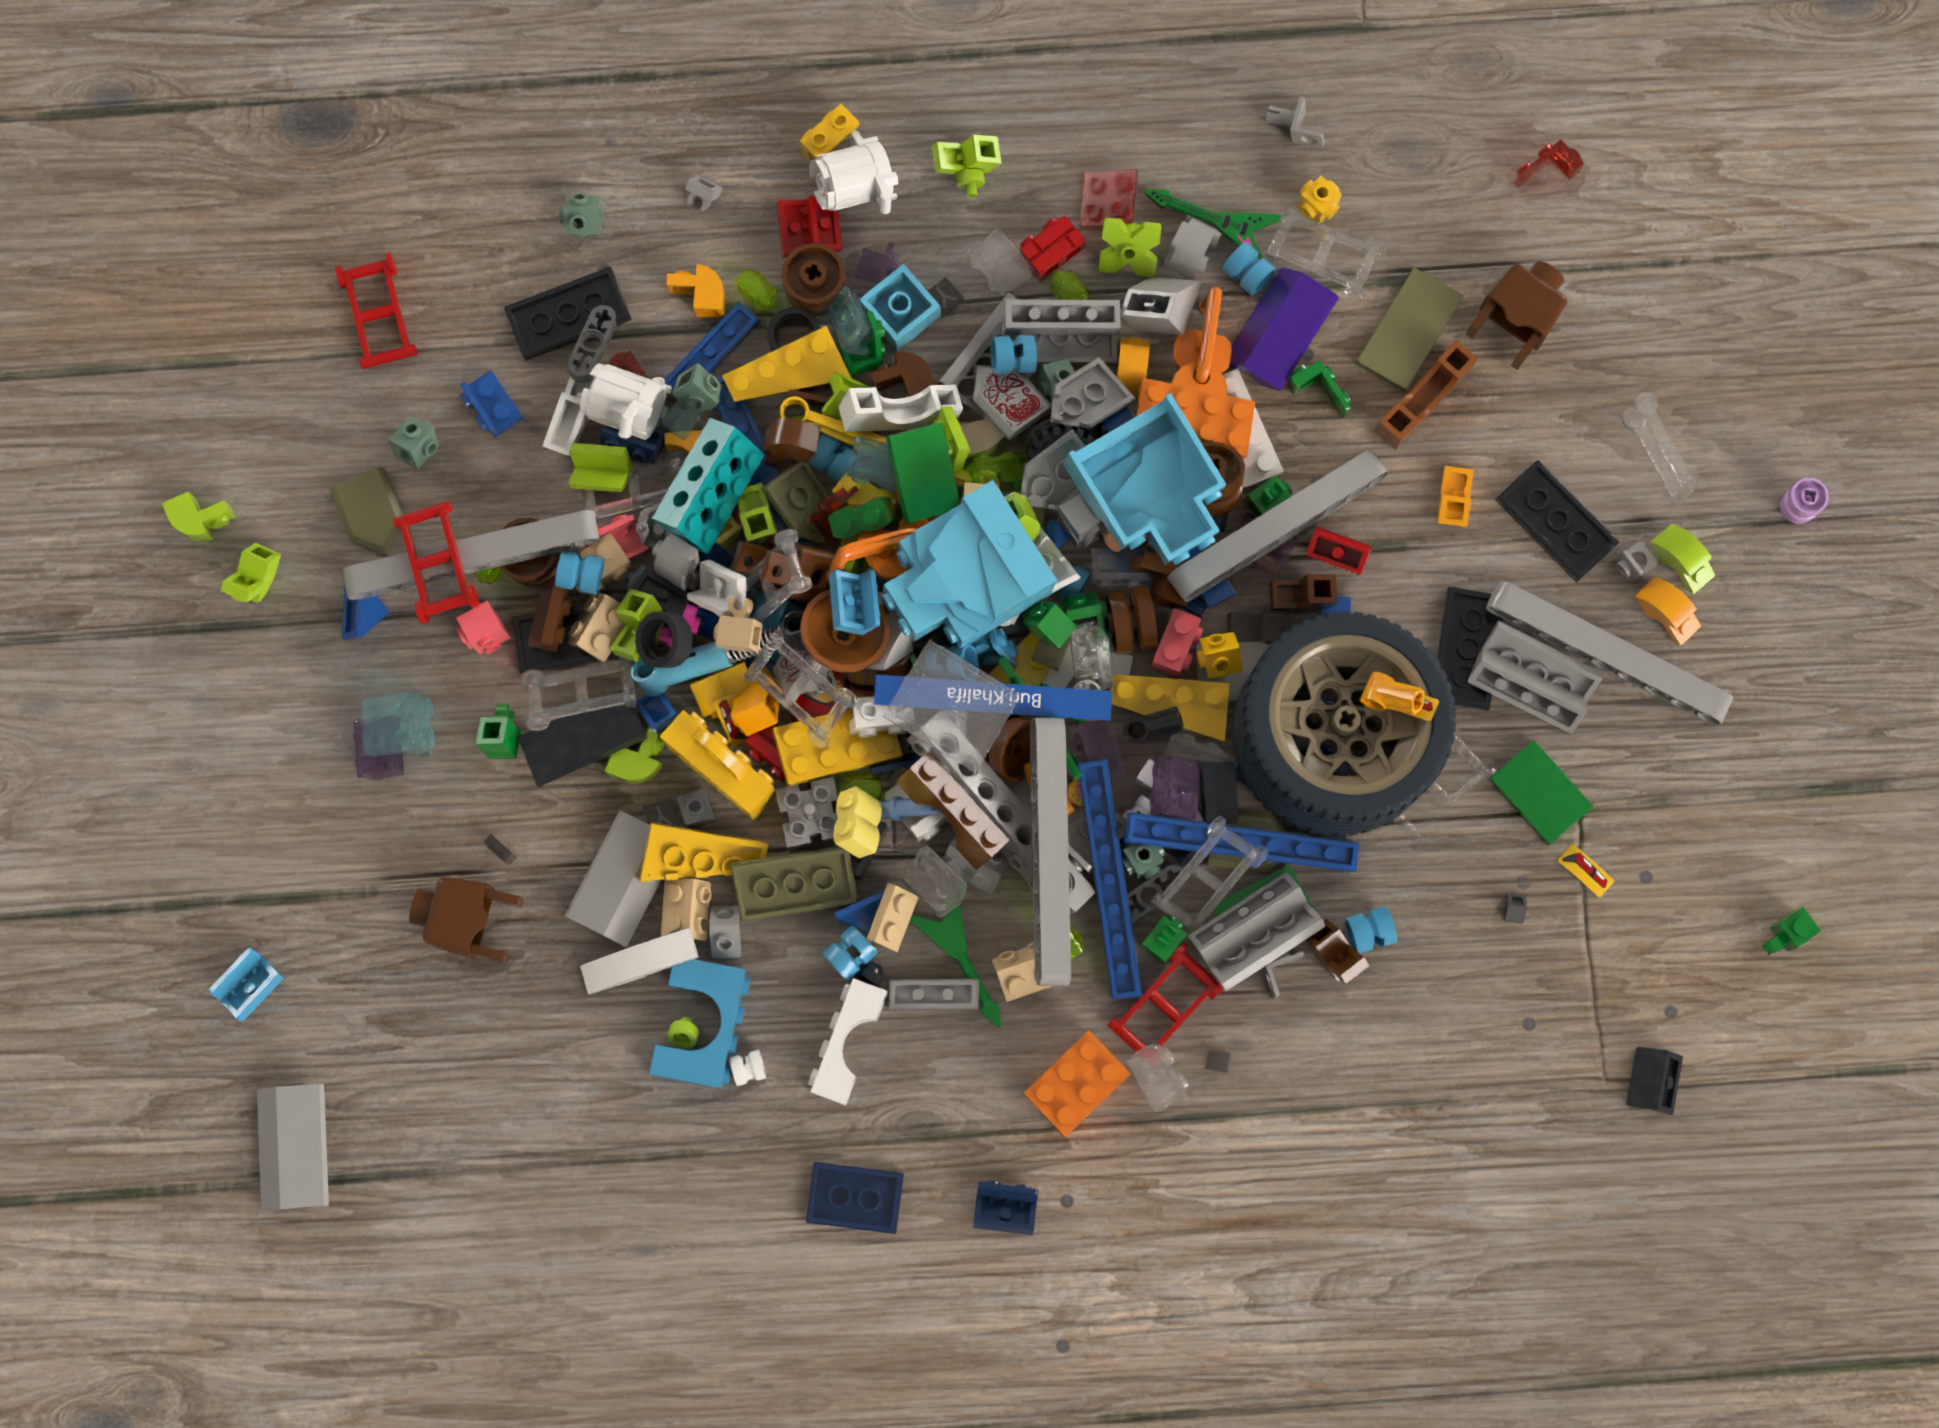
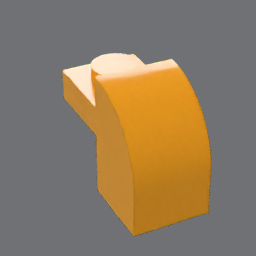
M697 264L696 275L682 270L676 271L675 274L667 273L666 285L669 294L694 295L693 308L696 317L723 318L725 316L726 296L722 281L714 270L705 265Z
M1121 337L1117 378L1136 398L1135 400L1138 401L1141 380L1147 376L1150 340H1142L1138 337Z
M1654 577L1635 595L1646 616L1661 622L1673 643L1681 646L1701 627L1694 615V612L1697 610L1694 604L1682 591L1665 580Z

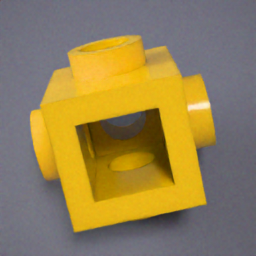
M1322 176L1315 182L1309 180L1299 192L1301 197L1297 207L1306 218L1312 220L1317 226L1325 218L1328 220L1332 218L1340 209L1338 203L1342 194L1338 186L1333 181L1326 180Z
M1234 632L1213 634L1199 639L1201 650L1196 651L1199 668H1205L1208 679L1214 677L1221 678L1229 674L1243 672L1240 646Z

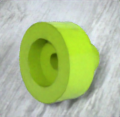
M966 169L956 174L957 188L966 190L968 198L977 197V189L985 185L984 171L980 169Z
M683 1017L681 1020L671 1023L667 1039L677 1048L689 1049L696 1045L699 1030L693 1024L691 1018Z

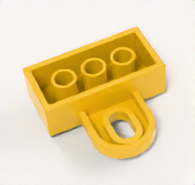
M682 710L659 737L668 749L750 819L755 821L777 796L774 789L776 785L773 782L774 780L762 769H759L758 772L752 769L753 764L750 763L751 760L740 750H737L735 753L730 750L731 746L728 744L729 741L715 730L711 734L708 731L709 727L706 725V722L693 711L689 715Z

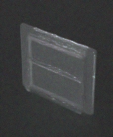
M928 640L908 675L904 677L902 685L883 717L976 773L995 739L1000 735L1002 727L1021 696L945 647Z

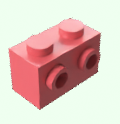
M488 601L456 617L460 625L456 628V631L462 642L466 644L469 650L474 648L479 655L495 652L501 647L500 644L510 639L497 612Z
M1176 608L1173 609L1151 669L1177 679L1181 670L1187 672L1193 655L1188 654L1191 644L1198 645L1204 630L1198 627L1201 618Z

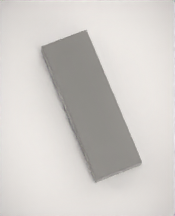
M979 979L889 980V1010L979 1009Z

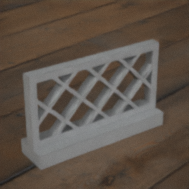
M1009 292L937 385L958 386L961 381L974 380L975 387L976 362L978 359L991 358L992 337L1002 336L1000 331L1003 324L1005 299H1017ZM989 346L990 353L983 354ZM972 368L973 375L966 376ZM1033 373L1022 374H1025L1024 376L1029 379ZM958 391L961 403L982 420L987 417L977 405L970 401L973 400V396H964Z

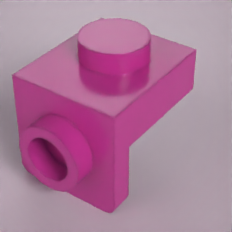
M687 604L683 617L690 625L692 634L697 635L702 619L697 617L699 607ZM664 626L660 632L659 640L664 641L665 645L671 647V629Z

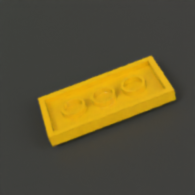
M853 708L772 729L788 787L901 758L903 755L897 735H889L888 731H878L877 736L860 738L859 733L850 734L849 722L854 718Z

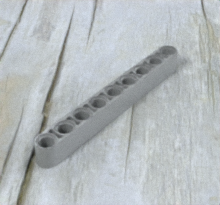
M1372 449L1364 451L1180 565L1168 576V581L1185 602L1195 599L1374 487L1389 474V470Z
M583 510L456 540V545L464 574H470L562 552L563 549L571 550L595 544L600 539L594 511ZM444 543L416 550L419 559L449 548L448 544ZM407 552L348 566L342 570L347 598L350 600L369 598L416 586ZM452 560L421 570L425 584L456 577Z
M1498 581L1486 605V609L1490 613L1711 724L1721 725L1732 703L1733 696L1728 692L1509 582Z
M1032 718L1030 723L1035 980L1038 986H1068L1071 980L1066 728L1063 718Z

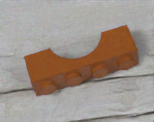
M1455 340L1437 359L1418 384L1379 421L1375 432L1396 450L1471 371L1478 358L1460 342Z

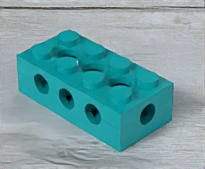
M709 418L652 519L668 533L674 534L698 549V551L708 554L765 454L736 427Z

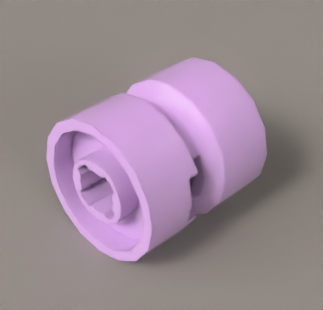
M1803 478L1797 481L1782 496L1780 511L1789 522L1804 524L1811 521L1827 506L1829 492L1820 480Z

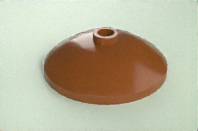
M829 589L818 594L809 602L801 619L800 632L807 652L819 664L838 672H857L872 666L884 654L890 638V624L886 612L879 604L880 625L864 635L834 630ZM838 635H845L848 640L841 641Z

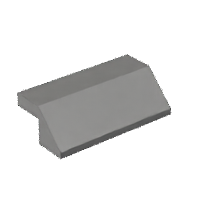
M1005 299L1002 336H1009L1011 340H1015L1016 336L1034 335L1037 365L1069 359L1071 365H1087L1098 357L1106 365H1116L1118 363L1117 333L1121 329L1120 300ZM1014 353V358H1018V353Z
M1498 621L1484 642L1467 682L1572 734L1587 713L1588 699L1602 681L1603 673Z
M619 811L564 915L565 917L627 947L662 880L639 881L650 824L623 811Z
M1285 872L1187 937L1212 976L1225 991H1228L1324 928L1325 923L1319 914L1308 904L1300 886Z
M324 1084L282 1086L257 1090L261 1211L329 1206Z

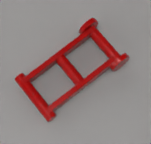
M392 252L385 253V260L344 270L342 265L335 266L340 287L342 289L347 288L364 354V357L359 358L362 370L418 355L416 345H410L393 280V275H397L398 271ZM384 272L392 304L360 312L352 280ZM395 315L403 347L371 355L363 323Z
M450 501L393 518L396 530L401 529L418 590L420 600L416 601L414 606L421 624L429 623V616L466 604H470L472 608L479 607L480 605L473 584L467 585L448 513L453 512ZM440 516L449 549L418 559L409 526ZM452 560L461 594L430 603L421 570Z
M1185 942L1168 959L1172 963L1170 967L1120 1021L1114 1017L1107 1025L1150 1066L1159 1059L1155 1053L1207 997L1213 1000L1223 989L1217 980L1185 951L1188 947ZM1180 964L1207 987L1184 1014L1157 991L1158 987ZM1148 998L1174 1022L1172 1027L1151 1049L1124 1025Z

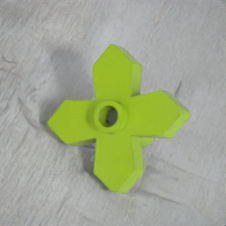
M1105 218L1102 239L1111 246L1100 252L1099 271L1116 274L1128 263L1138 276L1155 277L1157 256L1150 249L1160 243L1161 224L1143 222L1139 225L1134 222L1124 223L1122 219Z

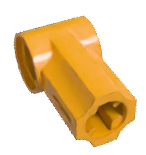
M1372 672L1361 695L1360 702L1375 711L1382 712L1388 708L1415 715L1421 711L1424 705L1425 692L1420 687L1396 682L1386 674Z

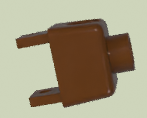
M1537 261L1530 271L1522 265H1513L1485 297L1479 308L1480 313L1470 325L1466 335L1473 339L1488 318L1525 343L1510 365L1518 370L1531 351L1540 348L1567 304V297L1558 291L1564 283L1563 276L1553 266L1542 261Z
M770 536L765 540L764 546L739 541L732 570L756 575L755 585L763 591L790 599L810 602L818 594L830 589L826 573L836 554L806 544ZM749 556V563L745 566L744 559Z
M441 877L437 882L435 892L423 889L417 890L411 904L409 922L425 927L423 940L433 947L473 960L480 956L507 963L508 953L480 945L492 901L522 908L524 899L517 895L496 891L488 883Z

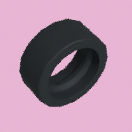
M788 307L777 312L767 326V340L771 352L782 347L777 337L778 331L783 324L793 320L801 321L810 328L812 333L820 329L818 320L811 312L801 307Z
M655 611L646 615L637 628L635 639L637 653L642 661L650 667L674 668L681 665L688 658L692 649L693 635L686 619L678 613ZM666 622L671 629L672 646L669 653L665 657H661L656 647V634L659 627Z

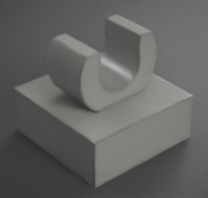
M699 175L690 178L685 190L691 192L687 198V204H694L696 197H700L703 201L700 210L705 211L711 206V201L720 198L723 187Z

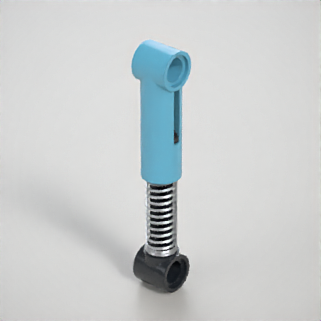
M791 611L783 617L781 625L774 626V630L771 627L769 631L765 629L764 633L762 632L760 653L753 654V652L724 650L716 646V641L692 648L688 658L681 665L674 668L650 667L640 658L631 668V677L647 696L654 697L662 694L668 686L733 667L737 660L741 661L747 657L751 658V656H756L757 654L761 655V653H766V651L770 652L771 649L774 651L776 648L780 649L781 647L788 646L804 651L806 648L802 642L800 632L804 611Z

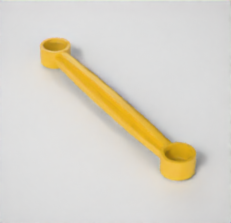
M789 397L781 404L780 419L786 418L784 410L787 406L798 404L805 410V417L802 421L821 426L820 433L891 462L885 437L870 431L845 432L842 421L809 410L807 402L800 397ZM962 469L961 473L954 474L956 485L963 488L964 482L974 483L979 478L994 480L999 488L998 478L989 471H980L974 475Z

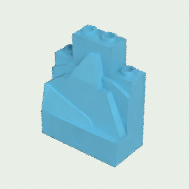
M1171 393L1166 395L1162 402L1077 452L1072 450L1063 461V465L1099 522H1103L1110 535L1114 537L1120 549L1129 546L1131 550L1146 541L1144 536L1147 535L1164 565L1173 561L1174 565H1177L1190 557L1188 551L1198 546L1202 550L1215 542L1213 536L1220 530L1202 501L1205 500L1208 505L1222 496L1220 491L1226 486V483Z
M994 480L964 496L959 506L899 541L896 556L902 567H908L909 570L885 583L882 591L884 595L881 598L889 611L894 610L900 619L897 621V624L905 636L910 635L912 640L916 641L944 624L946 627L943 629L952 644L956 642L961 649L1049 597L1057 579Z

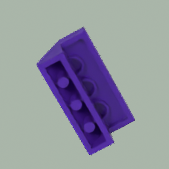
M1281 267L1233 342L1229 367L1248 372L1260 386L1281 391L1339 299L1338 295L1303 272Z

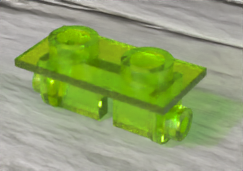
M1013 451L1002 453L998 457L980 454L974 456L972 461L963 470L972 471L969 474L971 483L987 484L994 480L996 484L998 482L996 473H999L1001 483L1020 482L1024 474V467L1021 466V462L1027 457V454L1016 455Z

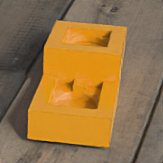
M1443 466L1438 509L1439 524L1467 527L1471 504L1470 493L1473 469Z

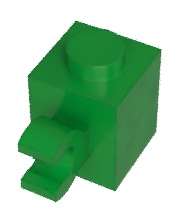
M1275 475L1248 494L1245 503L1258 518L1292 497L1293 492L1285 480L1280 481Z
M1043 600L1028 608L1021 616L1025 619L1023 623L1044 645L1057 649L1061 648L1077 628V625L1055 603Z
M508 703L497 704L495 717H481L475 744L489 759L517 758L520 743L517 736H520L522 732L513 723L516 712L509 710L510 705Z
M1802 906L1792 910L1770 926L1775 936L1765 942L1762 947L1768 955L1774 954L1782 947H1785L1787 951L1799 948L1821 932V929Z
M1163 915L1140 947L1162 964H1165L1187 935L1183 931L1185 925L1173 916H1170L1168 919Z

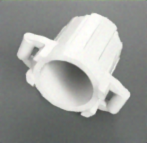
M855 130L849 135L848 148L818 155L817 159L810 161V178L816 177L819 190L814 191V194L822 210L830 209V211H837L874 201L882 214L890 213L891 201L897 198V194H893V185L898 184V176L896 172H892L887 154L881 143L878 142L877 136L863 139L860 133Z
M598 363L595 365L589 375L596 378L592 381L589 389L584 387L581 396L580 410L584 411L583 414L590 420L618 429V435L621 438H629L633 435L646 440L651 437L660 418L664 419L669 407L664 405L666 395L672 392V387L666 385L665 379L662 377H655L651 380L609 364L602 365Z

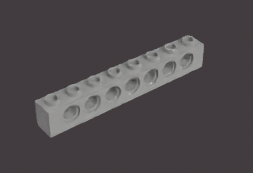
M943 710L939 711L906 740L911 744L915 753L921 757L929 751L1010 841L1000 851L1009 860L1010 865L1027 881L1033 891L1031 814ZM1069 860L1071 916L1096 891Z

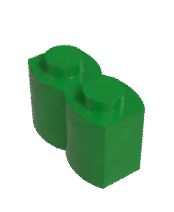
M885 496L875 497L864 504L846 505L828 516L833 537L849 538L862 530H879L897 518L891 498Z

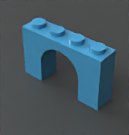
M695 959L672 966L668 985L672 988L702 993L711 997L719 1007L721 1027L716 1038L708 1046L699 1050L688 1051L655 1044L650 1075L723 1089L724 1083L729 1084L732 1074L731 1066L728 1065L730 1054L736 1053L739 1039L738 1036H734L736 1024H742L745 1007L740 1006L742 995H748L751 978L746 977L747 971L745 969Z

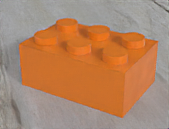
M1088 1030L1023 1095L1065 1138L1131 1073Z

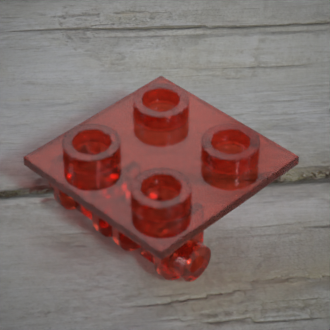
M1138 169L1085 173L1080 227L1103 226L1105 218L1122 219L1125 224H1133Z

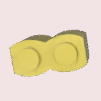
M857 786L840 792L836 802L838 819L834 825L833 832L835 844L859 859L874 854L880 837L877 828L882 814L880 801Z

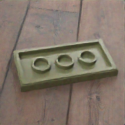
M1414 267L1356 364L1406 392L1464 295Z
M840 846L731 863L741 922L847 906L859 902L851 853Z

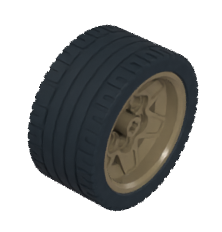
M1349 611L1340 612V614L1332 612L1327 613L1326 616L1321 614L1314 616L1311 620L1306 619L1300 625L1296 624L1287 632L1285 631L1261 656L1242 687L1236 701L1231 736L1232 742H1234L1232 747L1233 753L1236 755L1235 761L1237 767H1240L1242 778L1247 782L1246 786L1250 791H1253V796L1258 802L1261 801L1263 803L1262 806L1266 810L1273 812L1272 815L1278 819H1283L1284 823L1290 826H1296V829L1307 830L1311 834L1317 835L1320 833L1322 836L1329 837L1331 835L1344 837L1347 834L1348 836H1353L1360 832L1363 834L1370 832L1372 829H1378L1401 815L1429 789L1441 774L1440 771L1444 769L1447 763V758L1452 750L1451 745L1454 744L1455 735H1453L1456 731L1454 695H1451L1452 688L1450 682H1447V675L1444 670H1441V664L1437 658L1434 659L1431 650L1428 647L1425 648L1423 642L1419 638L1413 637V634L1407 629L1403 630L1401 629L1402 626L1396 623L1392 624L1385 618L1381 617L1379 619L1376 618V615H1363L1361 612H1354L1353 614ZM1372 672H1380L1390 676L1396 682L1422 688L1425 692L1424 695L1439 700V704L1432 720L1428 722L1387 708L1380 712L1372 710L1365 705L1362 707L1355 706L1351 701V695L1361 697ZM1340 673L1351 674L1352 676L1349 680H1344ZM1306 684L1310 700L1293 701L1297 691ZM1321 694H1330L1334 699V705L1324 704L1321 700ZM1306 718L1317 720L1319 729H1310L1306 725ZM1369 720L1375 722L1378 726V732L1373 733L1367 730L1365 722ZM1292 735L1309 741L1305 756L1297 748ZM1394 741L1392 751L1389 757L1386 758L1381 743ZM1329 744L1334 750V755H1324L1321 752L1320 745ZM1357 745L1361 747L1363 757L1353 756L1350 746ZM1342 763H1345L1357 776L1333 775V773Z

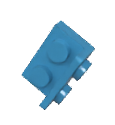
M995 628L969 643L975 648L981 667L996 664L1002 656H1005L1013 668L1018 667L1015 657L1018 656L1017 648L1012 640L1008 641L1002 628Z

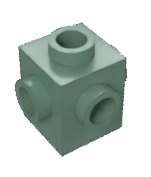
M575 193L566 197L564 206H560L559 220L560 224H565V234H573L576 237H586L590 234L600 235L603 224L601 196H587L584 193Z
M1069 359L1043 364L1036 378L1038 390L1051 404L1055 384L1074 373Z
M697 363L678 375L672 395L684 407L698 416L704 411H711L717 406L720 401L719 395L722 384L715 376L711 375Z
M412 416L403 425L399 426L396 433L389 439L396 458L416 469H419L440 446L435 434V428L425 420L421 422Z
M1125 843L1127 848L1122 852V861L1128 875L1133 873L1136 880L1142 876L1145 879H1149L1161 871L1159 866L1163 864L1162 856L1165 855L1162 847ZM1146 850L1149 858L1141 860L1138 857V852Z

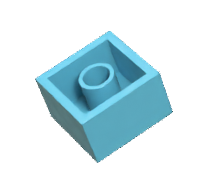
M904 264L859 299L860 311L866 317L867 312L873 311L876 321H882L885 332L884 338L896 352L941 317V306Z

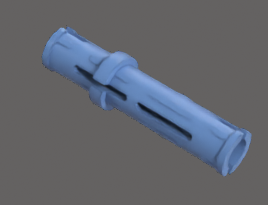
M892 797L890 800L880 801L882 807L881 819L892 818L893 820H902L908 816L942 814L930 805L915 804L911 798Z

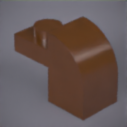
M910 352L894 353L896 365L884 364L877 367L875 372L870 373L872 385L878 391L903 383L907 397L918 394L930 385H936L928 364L920 356Z
M781 418L769 422L763 445V453H766L764 465L776 468L784 457L807 463L816 453L821 426L792 418Z
M1144 552L1143 555L1131 558L1130 570L1154 578L1150 592L1152 602L1170 609L1187 607L1188 602L1182 599L1168 581V576L1177 567L1184 564L1185 561L1174 565L1173 561L1164 565L1159 555L1150 552Z
M1307 574L1301 580L1272 579L1269 582L1271 611L1309 613L1333 607L1337 604L1336 574Z
M1328 919L1323 920L1325 927L1305 941L1333 978L1337 981L1342 980L1346 984L1350 980L1357 978L1369 964L1360 953L1349 945L1341 930Z

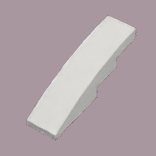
M687 928L607 955L580 967L588 995L645 978L646 975L672 968L674 965L699 958L691 929Z

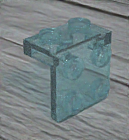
M418 692L363 699L361 701L364 754L369 757L412 752L419 756L433 755L432 747L435 745V734L431 729V718L433 717L434 709L429 697Z

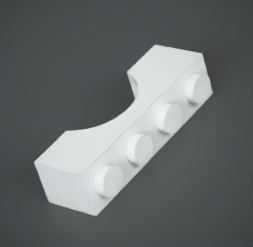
M930 385L918 394L900 399L884 398L878 394L876 387L849 388L838 407L845 432L916 429L933 424L941 407L952 406L957 418L963 411L956 385Z
M854 978L851 985L845 984L840 996V1000L844 1001L840 1013L835 1011L829 1026L830 1029L834 1030L830 1041L824 1040L819 1052V1057L823 1058L819 1069H813L808 1085L812 1086L811 1093L846 1106L856 1076L850 1072L844 1062V1041L850 1031L859 1024L878 1021L888 994L886 990Z

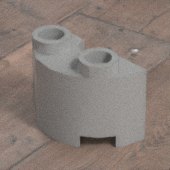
M1187 215L1185 222L1181 223L1171 243L1172 247L1165 257L1163 266L1194 280L1197 272H1204L1210 259L1205 255L1210 247L1216 248L1222 233L1218 232V229Z
M672 533L664 541H658L652 551V555L656 557L655 572L683 591H686L687 588L693 591L700 586V571L695 569L700 562L698 549Z

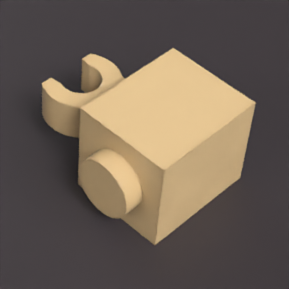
M730 597L728 609L734 617L719 616V623L714 628L716 646L724 650L759 653L763 624L753 618H749L753 609L752 600L745 598L743 608L738 610V599Z

